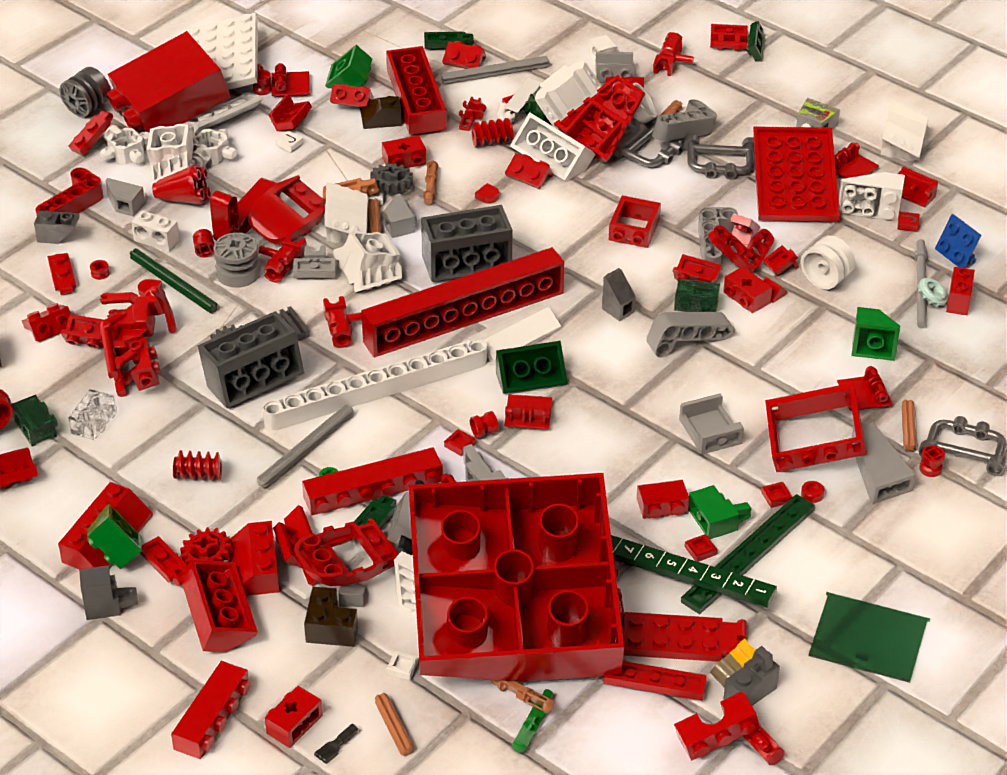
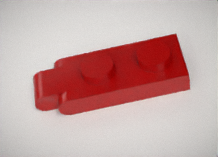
M103 110L87 122L85 127L68 145L71 151L84 156L111 125L113 114Z
M68 253L47 256L55 291L60 290L61 295L73 293L72 287H76Z
M159 536L143 544L140 554L168 583L173 581L177 586L182 585L181 579L187 564Z

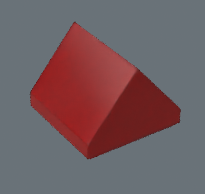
M767 276L765 277L764 281L772 286V303L787 294L788 291Z

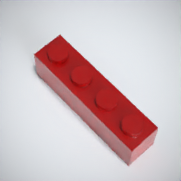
M220 661L172 731L173 750L201 760L205 752L212 748L215 737L224 730L227 719L236 712L240 699L243 695H247L250 690L251 682L249 681L247 669Z

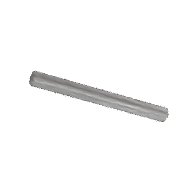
M547 56L446 72L441 74V81L443 84L548 67L549 59Z
M348 405L340 408L257 477L258 485L263 488L269 486L353 416V408Z

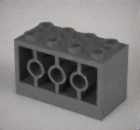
M502 205L421 217L422 258L431 282L460 278L512 261L513 230Z
M276 311L197 345L207 387L226 408L235 406L244 400L255 397L266 390L275 388L277 385L304 374L296 331Z

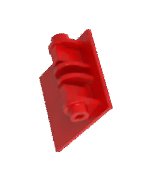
M278 63L275 66V73H271L272 96L310 95L309 71L286 72L284 64Z
M850 143L847 148H843L835 155L836 174L845 179L867 175L878 168L879 165L859 154L860 145L858 143Z
M868 366L862 377L837 380L838 385L854 382L859 410L893 405L877 369L873 366Z
M508 394L504 426L549 429L552 397Z

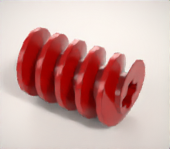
M504 118L503 121L497 119L496 122L489 120L488 124L486 121H482L481 124L474 122L472 127L474 147L477 146V141H480L481 145L484 146L485 140L488 141L489 145H492V139H495L497 144H499L500 138L503 139L504 143H507L508 137H510L511 141L514 139L513 126L509 118Z
M180 450L178 456L174 457L173 478H178L180 473L182 479H186L189 474L192 480H195L197 475H199L200 480H205L206 475H208L209 480L213 481L217 475L220 481L222 459L219 452H216L215 457L211 458L210 452L207 451L205 458H202L201 451H198L196 457H193L192 451L189 450L187 456L184 457L183 451Z

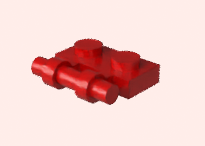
M711 24V48H717V50L730 48L734 49V51L747 49V25Z

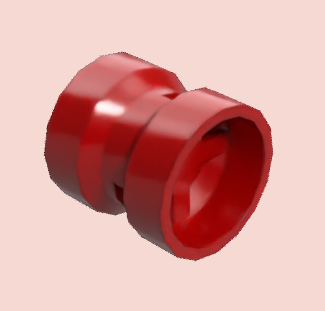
M264 69L257 70V83L253 84V92L255 94L267 95L272 91L270 83L271 73Z
M199 229L193 234L195 253L203 258L214 254L213 234L208 229Z
M493 411L486 412L483 416L476 415L469 419L471 431L475 438L483 437L485 433L493 434L499 431L498 420Z
M926 446L922 451L919 470L927 477H937L942 472L945 452L939 446Z

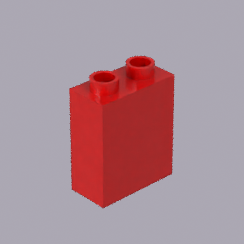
M188 31L107 74L113 86L112 90L106 92L107 98L117 113L125 109L122 112V116L128 127L133 128L135 131L141 129L143 132H150V129L158 126L169 127L183 124L231 98L221 69Z

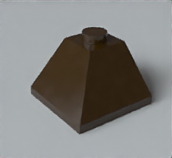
M399 96L376 98L368 101L366 108L359 107L363 129L401 126Z

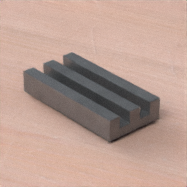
M291 306L287 307V311L284 309L279 310V315L296 331L298 340L310 336L308 328Z

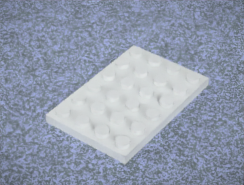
M256 13L244 14L240 17L228 18L221 22L209 23L205 26L186 30L221 69L228 90L257 83L258 18Z

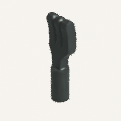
M350 724L335 740L327 742L315 751L314 756L327 764L338 755L339 747L358 732V728L354 724Z

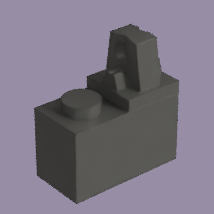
M109 566L79 570L86 620L120 616L121 608L138 604L136 587L117 588L115 575H110Z
M763 646L756 649L753 657L744 663L743 668L725 679L723 699L725 700L743 691L753 706L776 690L780 666L773 661V655Z

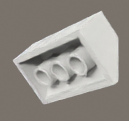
M532 113L528 114L510 144L512 148L522 154L529 155L533 160L537 162L541 160L548 163L553 174L566 182L584 172L595 156L591 149Z

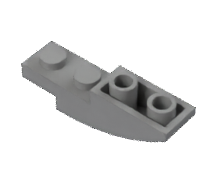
M472 444L463 447L466 481L509 479L504 476L501 470L493 472L492 468L485 464L482 454L479 451L477 452Z

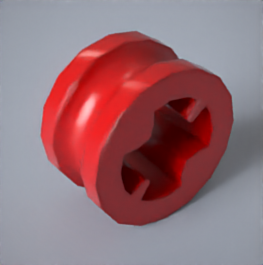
M104 260L93 261L90 264L91 277L97 280L107 278L110 274L108 263Z

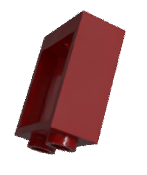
M622 195L609 224L608 240L648 248L660 220L661 203ZM621 217L648 221L645 228L619 222Z

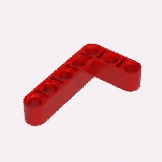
M260 178L239 202H237L236 196L215 191L210 199L214 240L217 241L218 238L230 233L246 234L252 228L248 221V215L253 205L277 182Z

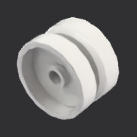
M827 235L804 252L801 256L800 264L804 275L813 285L820 289L829 290L838 285L842 279L846 278L854 270L855 258L850 247L842 239Z

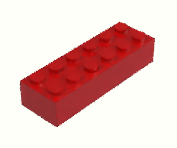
M423 46L387 50V72L395 95L399 96L401 113L409 135L447 130V111Z

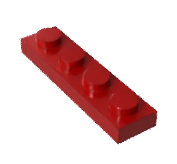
M623 661L622 674L604 675L603 684L703 701L707 675Z

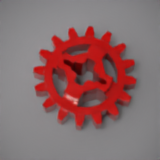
M206 527L205 532H201L198 529L195 536L189 534L190 540H183L184 547L180 548L181 558L187 565L189 560L224 562V560H230L229 554L233 553L230 537H227L226 532L222 531L220 533L218 528L210 531L209 527Z

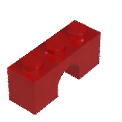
M743 691L720 701L724 716L715 724L702 722L697 713L674 724L677 736L691 761L704 757L710 751L726 746L733 740L743 735H749L760 728L757 714Z

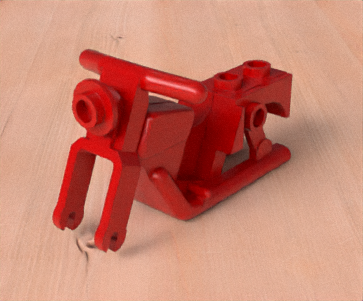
M153 286L146 291L144 296H138L133 292L103 293L100 295L102 299H99L103 305L117 303L132 304L127 309L110 310L108 312L109 315H107L108 318L100 323L108 376L110 379L114 378L117 395L119 397L126 395L125 385L130 384L132 379L139 391L159 385L158 374L161 373L157 360L155 361L158 355L155 347H150L146 337L154 335L156 315L165 314L170 333H175L177 330L174 314L164 290ZM129 360H133L136 366L123 374L122 367Z

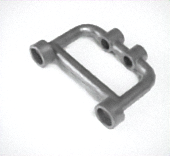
M656 116V118L645 124L648 130L630 146L619 141L613 151V155L620 159L625 156L647 167H655L662 162L669 165L673 159L672 153L677 155L682 153L684 138L672 140L668 148L665 150L661 149L655 159H647L635 153L641 145L652 137L658 117Z
M693 134L687 135L684 138L688 166L696 172L705 173V176L709 179L715 178L717 173H723L727 179L731 180L736 178L737 174L749 173L754 167L753 137L745 138L742 146L699 144L698 136ZM695 152L746 154V165L736 166L734 163H727L725 166L716 165L714 162H708L706 165L697 164L695 162Z
M957 416L954 421L938 420L930 427L927 440L922 441L918 451L920 456L922 455L923 448L935 445L942 448L946 453L987 462L986 470L991 475L1000 476L1005 471L1006 462L1003 456L1006 449V439L1001 433L990 430L989 424L984 421H980L976 426L967 424L968 421L963 416ZM946 428L951 429L957 435L964 433L972 434L978 440L993 439L997 442L995 454L936 441L940 429Z

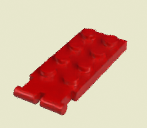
M625 612L623 656L719 662L733 651L742 640H747V622L744 619H740L735 623L723 622V618Z

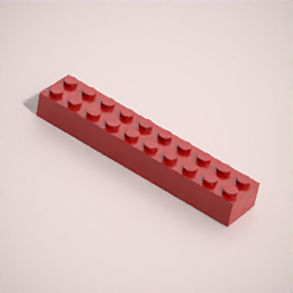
M551 247L361 310L363 343L375 358L564 294L565 261Z

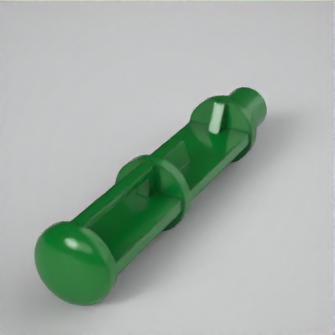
M545 689L542 695L552 698L553 692ZM536 703L534 704V705H536V706H538V707H540V708L543 709L542 706H540V705H538V704H536ZM535 707L531 709L512 743V748L516 752L524 753L527 750L531 739L546 714L542 710Z

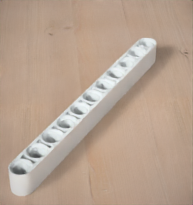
M482 339L469 340L268 401L263 405L264 426L269 430H279L337 412L344 405L354 407L481 368L487 364V343Z

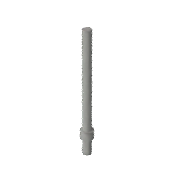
M922 239L917 241V250L915 251L917 285L921 279L925 278V262L927 261L925 241ZM917 287V326L924 328L926 326V299H923V296L918 293L919 289Z

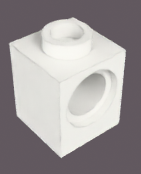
M607 35L590 39L589 55L595 61L596 52H616V45Z

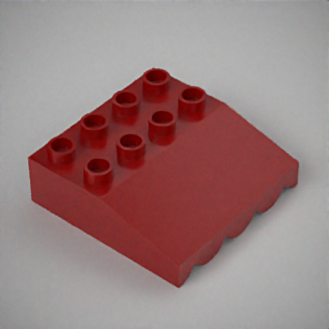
M604 473L408 485L420 675L523 682L622 674L624 640Z

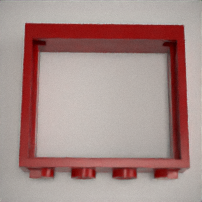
M854 382L765 400L771 453L776 473L867 455ZM851 406L856 437L781 452L777 420Z

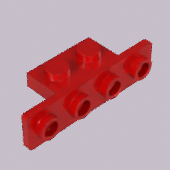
M298 505L284 518L285 524L278 522L273 527L276 535V542L281 548L284 561L289 565L302 568L295 558L294 547L299 539L313 532L303 507ZM303 570L308 584L314 586L317 581Z

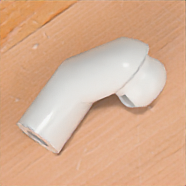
M501 103L497 112V118L502 121L504 118H509L511 123H513L515 113L511 115V111L504 108L506 103Z

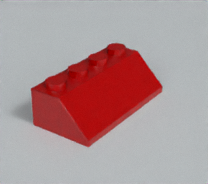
M109 482L58 543L61 562L79 570L109 566L110 569L112 565L104 558L105 553L100 548H93L87 540L89 538L87 530L102 510L110 504L139 533L153 516L152 511L131 489Z
M189 560L181 582L202 650L227 652L257 636L258 630L235 562Z

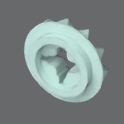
M931 278L920 280L917 285L918 293L923 296V299L928 301V304L933 303L934 306L938 307L939 305L943 306L948 301L947 291L938 281Z

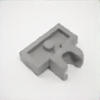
M324 245L320 246V250L317 252L311 251L310 246H305L304 258H294L293 278H335L336 258H326V247Z

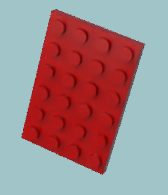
M753 126L758 220L839 222L840 212L832 128Z

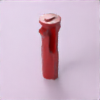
M761 725L753 733L743 735L769 765L777 764L784 757L785 751L777 744Z

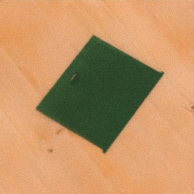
M826 592L827 599L808 656L910 683L927 621L930 622V618Z

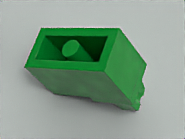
M714 485L689 492L688 510L709 539L738 531V525L751 517L752 508L748 502L733 505L729 499L725 500L724 495L719 493Z

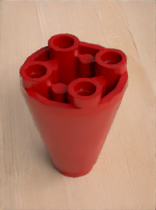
M195 164L159 179L156 183L152 184L154 197L166 201L204 204L207 199L211 198V190L207 187L206 181L208 178L207 169Z

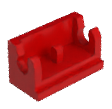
M901 168L898 174L905 175L901 198L926 208L936 197L938 181L908 168Z

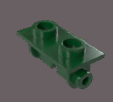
M530 94L523 109L528 116L529 113H532L552 125L535 101L533 94Z

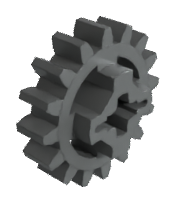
M386 163V166L378 165V168L374 167L373 171L370 172V179H376L379 192L385 190L387 194H397L398 191L405 192V189H410V186H413V172H410L409 168L404 169V165L397 166L396 163Z

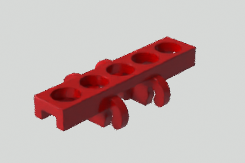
M472 96L468 105L466 104L467 101L463 102V107L467 109L463 114V110L459 111V116L462 118L459 130L470 131L474 119H482L484 116L483 112L487 109L486 105L481 103V98L477 100L473 99Z

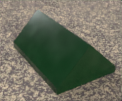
M561 340L496 350V375L502 393L506 394L568 384Z

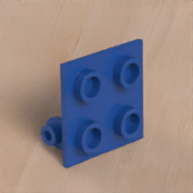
M951 214L935 250L956 266L965 268L966 265H973L977 259L973 251L982 235L956 215Z

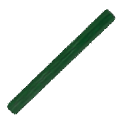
M137 248L130 251V259L209 313L217 310L218 307L215 301Z

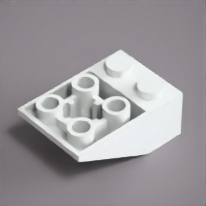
M883 172L842 179L839 212L842 214L898 221L905 175Z

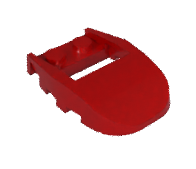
M297 175L276 183L265 192L253 205L248 215V221L250 226L264 239L273 244L282 245L283 239L288 234L292 235L291 241L293 242L297 240L298 236L302 234L306 236L310 233L311 229L322 221L326 201L300 180V176ZM283 192L309 215L303 218L275 194Z
M373 518L368 519L367 524L360 526L354 521L345 523V526L334 529L332 525L324 527L322 533L317 535L310 533L303 536L296 542L294 547L295 558L303 570L317 582L328 586H343L368 581L395 566L394 559L398 556L397 550ZM357 539L373 561V565L365 569L363 567L353 569V572L350 573L332 547Z

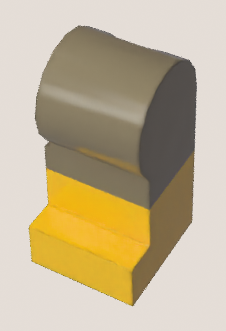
M746 639L742 640L733 651L712 668L710 673L724 688L725 679L743 668L744 663L753 657L755 649Z

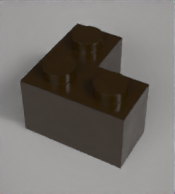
M312 586L304 621L306 643L355 646L358 632L357 609L338 607L337 588Z

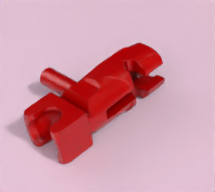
M675 32L667 34L663 46L654 60V74H657L660 70H666L667 76H671L676 61L693 64V56L681 54L683 37Z
M288 234L283 239L282 247L279 250L265 246L259 247V254L272 257L268 259L264 266V269L267 270L264 274L266 279L275 283H279L294 264V258H302L304 256L305 246H307L305 238L300 239L298 242H292V235Z
M343 296L339 297V302L330 303L327 298H324V315L328 322L333 345L336 348L347 347L352 343L353 326L351 323L362 321L361 312L347 314Z

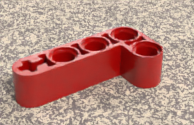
M85 168L73 169L70 172L72 186L39 204L35 209L36 216L39 211L81 213L103 199L101 179Z

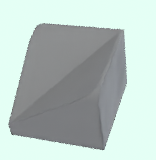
M359 583L340 586L338 593L339 606L363 607L366 586Z

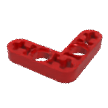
M717 225L708 233V238L714 246L739 268L743 266L750 272H754L761 265L774 242L772 233L767 229H761L757 232L747 247L721 225ZM731 246L736 249L737 253L732 250ZM753 247L758 250L760 255L754 251Z

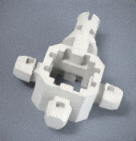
M111 124L103 133L105 140L108 142V147L100 151V157L105 161L114 159L119 164L125 165L131 162H142L145 154L144 145L148 143L149 132L138 134L133 128L121 129L118 125Z
M205 129L195 136L190 166L198 164L201 167H205L206 164L217 165L224 158L234 159L236 150L228 146V131L226 129L218 131Z

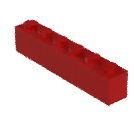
M434 447L303 480V498L311 516L378 499L382 495L390 496L408 491V485H415L416 480H422L425 484L439 483L443 476V465Z

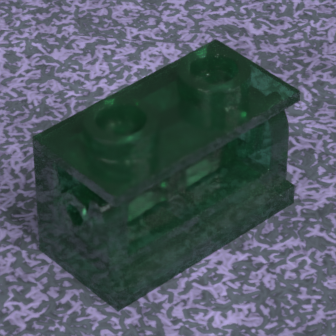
M678 278L674 311L717 312L720 283Z
M36 394L11 404L13 407V419L32 447L36 443L48 439L52 434L54 437H57L55 429L58 427L57 420L53 414H49L47 405L44 401L41 402Z

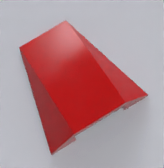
M616 75L597 90L598 93L593 97L586 98L583 101L584 104L576 110L572 109L567 113L568 116L563 120H558L554 123L561 132L591 149L595 153L594 158L600 162H608L645 96V92L619 75Z

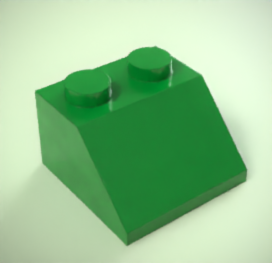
M356 44L331 64L325 86L331 89L333 84L362 87L368 81V73L371 70L373 58Z
M857 307L851 356L895 361L900 325L880 309Z
M110 504L102 510L87 530V536L89 537L87 540L90 545L95 549L100 548L105 553L104 558L112 566L116 564L122 569L142 551V536Z

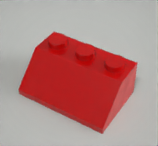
M272 521L248 523L230 538L233 553L229 554L231 559L228 562H235L246 596L278 593L279 584Z

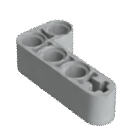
M691 99L688 101L685 112L658 116L652 136L660 141L682 139L690 134L696 136L711 134L717 113L703 102Z
M705 207L699 211L698 234L702 260L722 264V252L710 242L708 233L717 225H721L732 234L735 224L730 220L733 213L738 215L737 210L734 208Z
M663 312L655 317L646 341L655 355L662 358L672 352L676 341L726 340L734 333V327L722 312Z

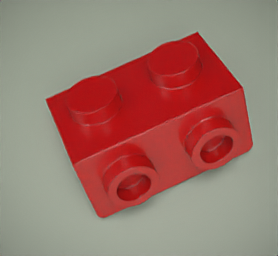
M448 41L442 62L444 65L464 69L480 67L482 59L486 58L484 48L479 45L470 46L459 41Z
M333 84L330 102L366 108L368 101L373 100L374 97L371 90L366 87Z
M285 95L270 112L269 117L276 131L286 129L291 131L298 127L299 122L307 116L312 106L309 101L294 103L290 95Z
M515 153L505 171V175L540 190L547 176L552 177L553 172L548 163L541 160L537 162L527 154L520 155Z
M682 254L678 266L673 268L674 278L682 284L690 283L703 290L707 288L714 290L722 270V265Z
M58 303L51 304L46 307V311L41 313L35 311L28 314L26 319L21 320L25 329L32 331L35 341H42L60 333L61 329L66 330L71 314L68 306L59 305Z
M70 314L66 330L61 329L60 334L67 343L72 345L82 343L91 348L103 347L100 323L104 319Z
M28 447L0 454V489L8 487L10 483L17 481L28 482L33 477L38 476Z

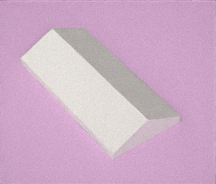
M242 94L201 113L183 124L193 126L195 135L202 130L209 129L256 108L263 98L260 95Z
M533 304L469 337L468 341L473 339L484 340L487 343V358L495 364L496 350L532 345L559 331L561 324L548 306Z

